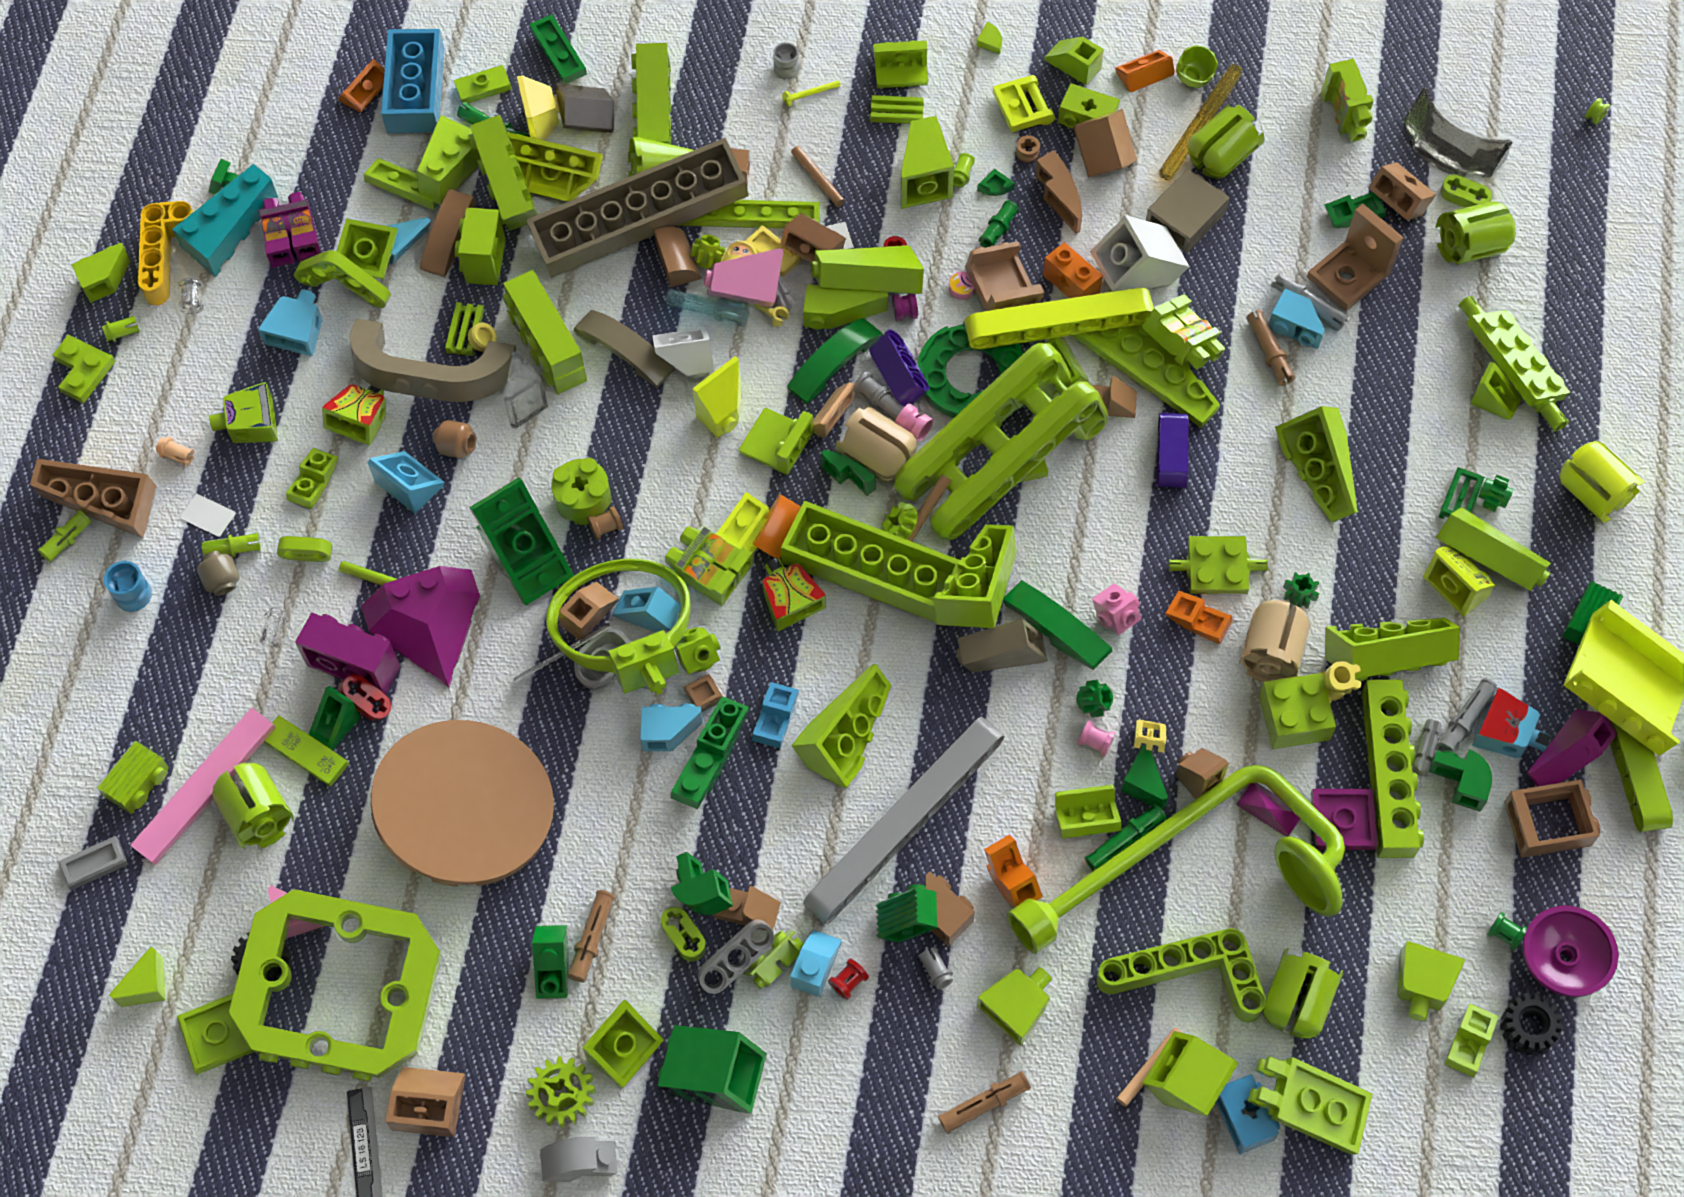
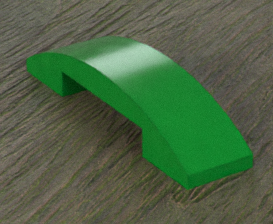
M860 318L850 323L828 339L802 365L788 383L787 389L804 403L808 404L826 388V381L859 351L865 353L883 333L865 318Z

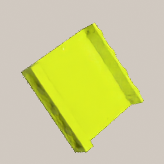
M1610 600L1592 614L1563 686L1660 756L1679 744L1680 741L1672 735L1671 730L1684 697V653L1614 601Z

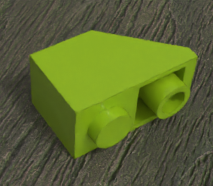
M1083 36L1060 40L1044 57V60L1087 85L1101 70L1104 49Z
M121 242L89 257H84L71 264L87 298L92 303L116 292L131 260Z

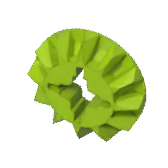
M901 502L898 506H893L890 514H886L887 518L881 524L882 530L907 540L917 523L918 515L916 508L904 502Z

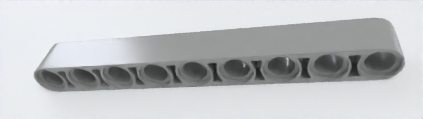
M979 717L809 892L803 901V905L825 924L832 922L994 753L1004 740V734L983 717Z

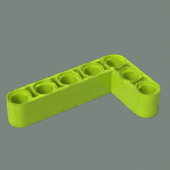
M1227 928L1109 958L1100 965L1096 978L1097 986L1103 993L1116 994L1219 967L1234 1013L1238 1019L1246 1023L1256 1021L1266 1004V997L1243 933L1234 928ZM1223 942H1233L1237 950L1228 951L1224 948ZM1202 949L1207 953L1208 957L1205 959L1197 958L1193 950ZM1166 956L1174 957L1178 961V965L1168 966L1163 958ZM1143 964L1148 968L1149 972L1146 974L1137 973L1133 966ZM1107 971L1115 972L1119 980L1115 982L1108 981L1103 974ZM1232 971H1243L1247 979L1242 981L1236 979ZM1245 999L1254 1001L1257 1009H1247L1242 1001Z

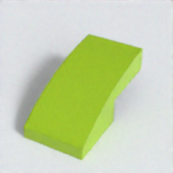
M1469 1003L1444 1064L1474 1078L1480 1067L1486 1047L1492 1038L1499 1016Z

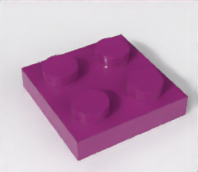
M1312 789L1311 804L1340 832L1344 840L1345 850L1377 849L1378 840L1373 789ZM1314 832L1315 848L1317 850H1326V844Z

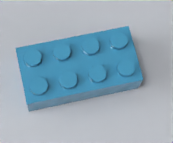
M440 29L388 30L381 110L387 133L434 132L440 118L445 52Z

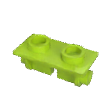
M781 930L775 934L771 947L743 973L745 976L754 975L753 982L759 989H762L764 986L768 987L783 972L776 964L778 960L785 967H788L799 956L804 943L797 937L794 940L791 938L796 933L795 930L785 932Z

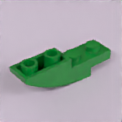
M721 697L697 739V747L671 790V799L698 810L707 792L710 793L722 772L749 711L748 706L726 697Z

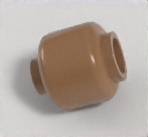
M453 420L442 422L434 430L432 437L439 454L463 459L468 454H471L477 442L476 434L469 424Z

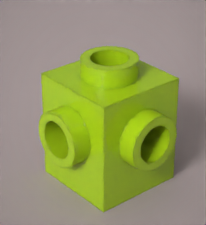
M694 627L686 630L682 639L674 647L680 665L688 675L695 671L708 670L713 666V663L720 661L717 650L721 649L715 634H709L704 627Z

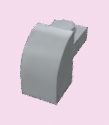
M577 1137L557 1141L540 1149L542 1181L571 1182L582 1176H613L618 1173L615 1141H595V1137Z

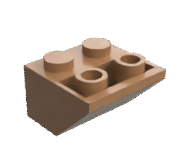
M402 1067L391 1089L385 1122L392 1131L455 1138L466 1077L465 1073Z

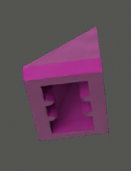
M1251 783L1236 804L1286 837L1291 834L1300 820L1278 796L1258 783Z

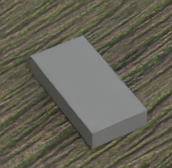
M116 836L58 861L70 890H74L128 865L119 839Z

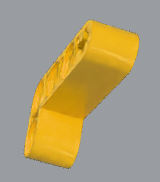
M185 201L151 203L146 205L141 211L138 284L146 301L151 305H162L168 300L170 295L171 237H176L172 229L193 213L191 205Z

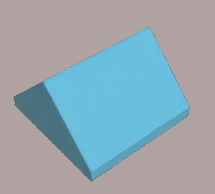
M405 451L370 458L368 461L374 482L415 514L445 483Z

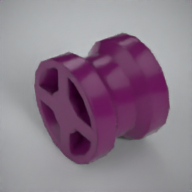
M908 293L906 296L892 295L896 322L902 321L907 317L918 319V306L915 294Z

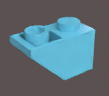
M1284 289L1271 314L1268 324L1270 329L1279 335L1295 339L1304 346L1318 349L1325 330L1311 300Z
M652 704L649 707H641L640 741L642 750L673 751L703 724L701 706L681 704L678 707H666L662 704Z

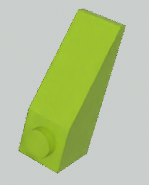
M807 284L803 308L804 327L817 330L822 328L832 329L854 322L860 318H867L888 311V292L821 288L819 285Z

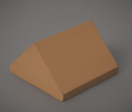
M1123 109L1073 126L1088 177L1122 169L1137 161Z

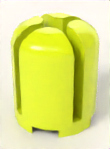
M1599 441L1589 442L1578 448L1572 454L1573 459H1568L1563 464L1559 475L1561 484L1603 523L1611 520L1607 515L1614 509L1616 511L1620 508L1624 509L1640 492L1637 485L1646 483L1604 443Z

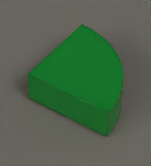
M994 168L977 185V191L991 196L1003 195L1014 189L1015 182Z

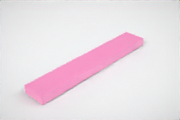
M251 708L130 846L156 865L213 800V786L218 777L227 770L232 778L236 774L234 766L245 763L276 728L275 725Z

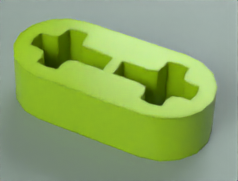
M1459 175L1447 176L1440 190L1441 196L1445 200L1464 208L1490 202L1492 199V192L1488 187ZM1452 186L1457 187L1455 191L1451 190L1450 188ZM1477 196L1482 197L1480 201L1476 200L1475 198Z
M283 536L278 542L277 555L283 559L294 561L327 562L331 559L333 544L322 538Z
M667 908L661 915V926L664 933L683 959L687 961L701 959L706 952V943L703 935L682 908ZM673 916L675 919L681 917L680 925L683 929L679 932L674 925L668 927L670 917ZM688 936L692 943L698 941L697 951L693 952L691 949L685 951L687 945L684 938Z

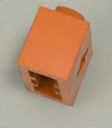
M1063 242L1045 257L1043 276L1068 298L1100 294L1103 275L1068 244Z

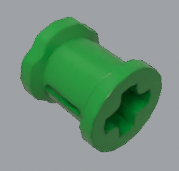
M1500 912L1487 935L1499 938L1510 945L1512 951H1515L1525 936L1527 927L1516 925L1505 918L1503 912Z

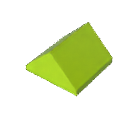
M624 999L582 1049L590 1063L621 1088H624L664 1039Z

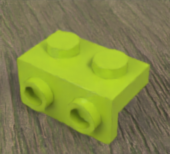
M1114 785L1055 792V817L1062 839L1121 831V819L1115 803Z

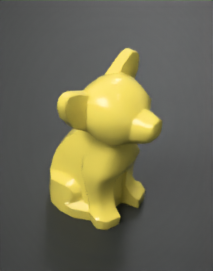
M1343 661L1335 662L1326 671L1321 672L1330 704L1332 701L1341 699L1345 694H1350L1352 689L1357 690L1361 687L1362 682L1355 680V674L1361 672L1357 664L1351 665Z

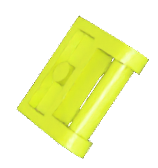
M1034 75L993 86L992 93L1011 133L1039 124L1049 125L1055 120L1053 111L1048 109L1038 88L1039 82ZM1023 90L1029 92L1038 112L1033 113Z

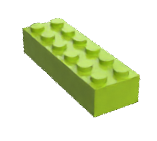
M807 501L803 502L781 546V560L783 564L791 566L798 563L811 575L935 623L937 621L933 598L937 592H942L945 588L944 582L949 575H954L958 569L957 564L960 561Z

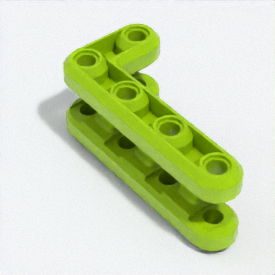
M1037 343L1017 359L898 470L894 477V488L903 499L917 501L918 498L937 483L942 474L951 479L947 487L951 493L948 496L949 499L933 515L931 514L930 522L931 529L941 539H956L1069 435L1072 434L1078 440H1090L1099 434L1108 422L1107 408L1099 392L1089 382L1075 381L1076 383L1070 386V371L1061 354L1049 343ZM1025 405L1035 417L1017 436L1014 435L1009 439L999 427L1017 408L1020 409ZM983 444L993 454L990 457L991 460L975 475L972 474L968 478L957 466L975 447L978 448Z

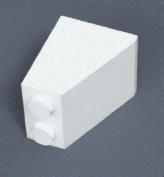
M1126 215L1090 251L1112 292L1171 285L1190 267L1166 226Z

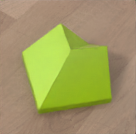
M346 218L336 251L373 278L384 280L398 229Z

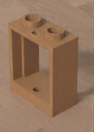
M1582 780L1511 791L1504 801L1521 858L1590 847L1600 836V824L1598 819L1593 817L1590 808L1591 796L1589 791L1584 789ZM1569 799L1580 835L1539 841L1528 805Z

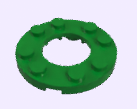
M964 321L961 325L950 328L946 326L940 329L927 340L918 358V367L929 385V390L924 394V397L935 409L949 417L955 418L983 391L977 394L963 393L949 383L945 370L947 363L952 357L969 350L984 352L995 360L1001 375L1023 355L1021 345L1017 343L985 349H973L969 344Z

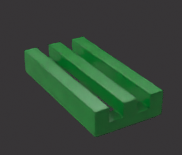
M1458 467L1438 517L1442 519L1444 517L1449 518L1451 513L1461 508L1472 479L1477 482L1466 508L1471 513L1485 477ZM1460 476L1466 477L1455 507L1451 511L1448 509Z

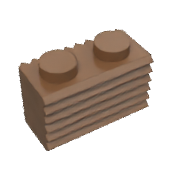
M800 213L788 225H785L780 245L782 248L785 247L786 250H790L791 253L794 252L795 255H799L800 258L803 257L804 260H808L810 263L815 261V251L843 249L846 238Z

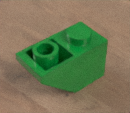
M567 925L536 926L532 940L536 999L567 998L569 959Z

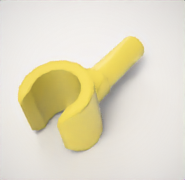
M754 304L755 308L772 317V324L776 327H780L783 324V320L777 316L788 319L789 312L785 307L779 306L772 309L767 306Z

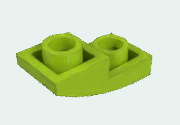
M312 448L299 465L300 474L287 490L286 499L312 509L322 495L335 470L338 456Z

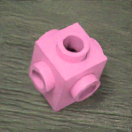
M1115 583L1092 598L1096 615L1101 625L1106 629L1110 628L1118 635L1141 620L1138 609L1140 603L1137 597L1131 592L1127 593Z

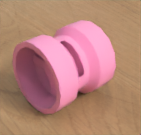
M912 404L906 405L895 420V423L913 433L917 442L925 438L934 422L928 415L918 413V408Z

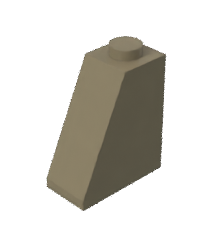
M1024 619L958 638L959 648L956 651L958 661L973 673L1048 661L1043 634Z

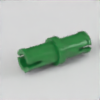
M1009 200L1005 201L998 213L990 218L989 226L978 239L982 247L995 246L1001 235L1007 233L1010 222L1019 212L1017 204Z

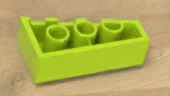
M667 42L637 43L636 53H631L632 69H636V78H632V93L637 94V102H632L633 118H637V127H633V137L671 144V117L669 116V113H671L669 92L671 91V62Z
M497 115L470 125L472 134L468 135L473 150L478 149L481 159L477 160L482 175L487 174L490 184L486 186L491 199H496L499 207L497 210H499L502 225L506 224L510 231L527 225L526 219L538 215L501 116Z
M985 524L969 547V554L965 558H961L957 564V571L953 576H948L944 582L945 588L942 592H937L933 598L937 625L995 628L1017 554L1014 526Z
M1445 617L1407 620V626L1391 621L1380 622V628L1363 627V624H1351L1350 630L1338 631L1336 626H1325V659L1331 664L1340 661L1351 665L1357 664L1361 670L1360 673L1355 674V680L1358 681L1366 680L1369 676L1374 675L1390 676L1396 671H1417L1423 666H1444L1447 662L1459 660L1460 627Z

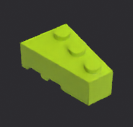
M440 115L417 170L419 194L441 205L448 190H456L479 166L477 160L481 159L478 149L473 150L468 135L472 134L470 128Z

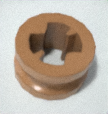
M1029 135L1022 136L1017 141V158L1023 162H1033L1038 158L1040 150L1039 140ZM1024 147H1030L1032 151H1026Z

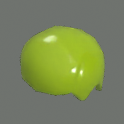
M1200 45L1188 47L1183 51L1176 65L1177 76L1188 87L1201 88L1209 84L1213 79L1218 67V61L1215 54L1207 47Z

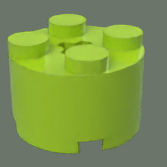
M594 459L571 460L554 470L551 489L556 509L561 517L574 521L575 524L587 525L589 524L587 516L592 515L595 517L605 513L611 503L608 477L604 469Z

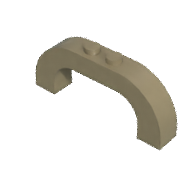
M356 319L350 332L353 364L357 373L370 385L389 392L449 402L474 401L494 394L504 387L513 376L517 367L516 345L488 341L483 355L475 362L464 366H447L394 357L382 352L385 345L383 323Z

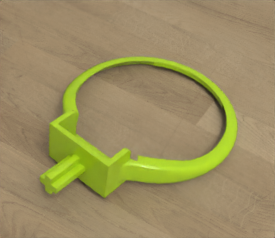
M644 559L607 561L579 572L558 589L547 609V630L555 645L572 661L588 669L614 673L624 694L648 686L651 693L656 692L658 695L663 693V688L667 687L664 679L679 673L674 647L682 639L689 624L691 610L690 595L682 578L671 568L663 564ZM619 571H642L665 579L677 591L681 602L680 615L670 632L666 634L662 630L608 651L610 656H593L575 651L564 642L559 633L558 615L566 599L577 588L599 576Z

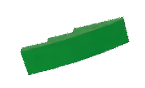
M1023 580L1003 598L1006 607L1023 616L1031 626L1047 636L1052 646L1092 670L1113 651L1110 645L1078 618Z

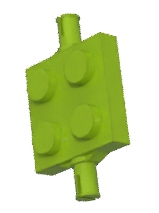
M1189 536L1186 560L1169 559L1168 562L1169 572L1186 571L1190 582V594H1248L1250 571L1268 570L1267 559L1250 560L1247 552L1246 536Z

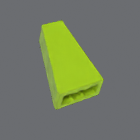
M910 245L815 251V261H811V276L817 280L821 288L922 294L924 268Z
M1463 507L1451 513L1436 536L1443 543L1529 591L1535 588L1536 585L1542 587L1551 574L1547 571L1551 564L1550 562Z

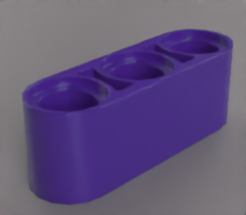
M888 329L869 348V352L895 399L904 407L908 404L913 405L929 390V385L904 340L898 333Z
M1159 413L1157 487H1187L1188 414Z

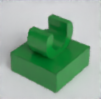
M220 159L211 178L208 192L215 195L239 176L229 172L231 162Z

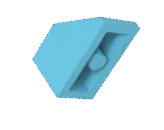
M658 586L624 590L612 615L653 632L670 630L677 622V615L681 609V604Z
M813 930L802 946L791 973V987L821 997L842 940Z

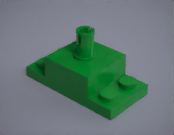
M519 477L469 507L478 523L476 528L501 573L510 580L524 605H528L574 576L523 480Z

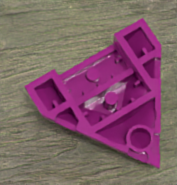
M437 566L383 584L361 605L368 630L372 635L380 634L389 639L395 651L425 672L431 673L442 684L450 688L453 679L452 674L456 662L458 663L472 622L471 617L480 599V593L471 569Z

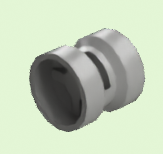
M789 42L778 44L773 50L774 72L782 79L794 78L799 72V50L794 44Z

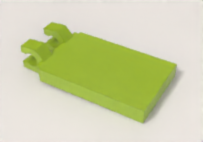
M1271 1056L1266 1057V1060L1263 1058L1258 1059L1255 1071L1267 1077L1276 1078L1274 1091L1263 1086L1259 1087L1258 1090L1255 1088L1250 1089L1248 1102L1269 1109L1268 1115H1271V1119L1350 1155L1359 1154L1373 1093L1294 1057L1287 1058L1286 1061H1280Z

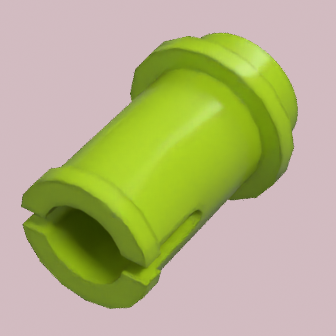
M961 153L954 168L953 185L956 187H963L970 181L969 174L975 163V158L969 153Z
M134 315L113 323L107 321V324L102 326L107 342L111 340L116 342L117 338L140 332L138 325L125 327L136 323Z

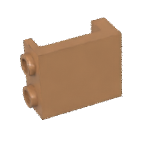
M1018 241L1012 243L1004 242L986 248L979 247L972 250L969 254L965 269L985 311L1041 302L1044 290L1041 284H1031L1018 257L1021 248Z

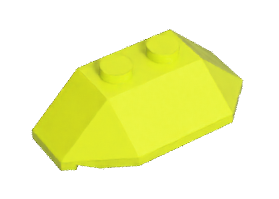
M507 132L530 193L569 202L576 199L598 180L603 154Z

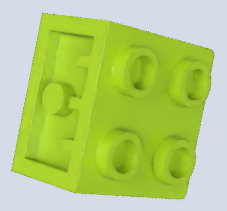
M764 408L740 446V454L788 475L814 433L813 415L803 411L798 419L795 418L793 420L771 409Z

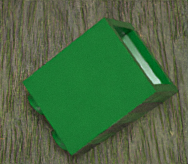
M674 1025L672 1034L667 1042L664 1064L659 1071L658 1087L673 1097L752 1114L767 1053L740 1032Z

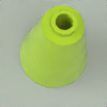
M632 137L628 146V162L631 164V171H628V177L693 150L641 137Z

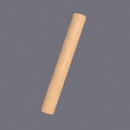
M1173 1028L1116 1098L1121 1105L1127 1107L1144 1086L1142 1082L1174 1031L1181 1032L1178 1028Z

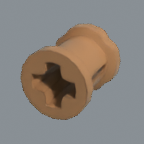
M614 506L610 507L609 511L595 517L592 515L587 516L589 526L596 540L601 539V535L613 530H623L620 516Z

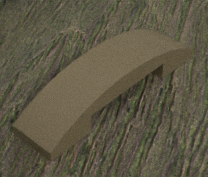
M590 310L574 327L576 333L592 344L600 343L636 369L637 375L656 388L675 370L673 365L655 353L654 347L624 324L603 313Z

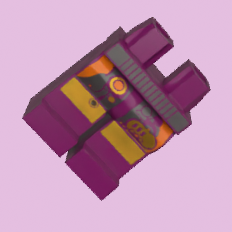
M301 192L291 193L288 196L289 203L279 205L276 198L264 199L263 209L259 210L265 239V251L271 268L296 263L293 248L299 262L322 253L312 212L307 199H304ZM314 246V249L310 252H303L300 250ZM288 252V254L283 258H276L274 256L277 254Z

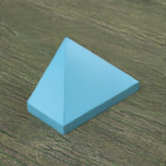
M428 217L388 225L398 229L389 260L391 265L428 231L431 223Z

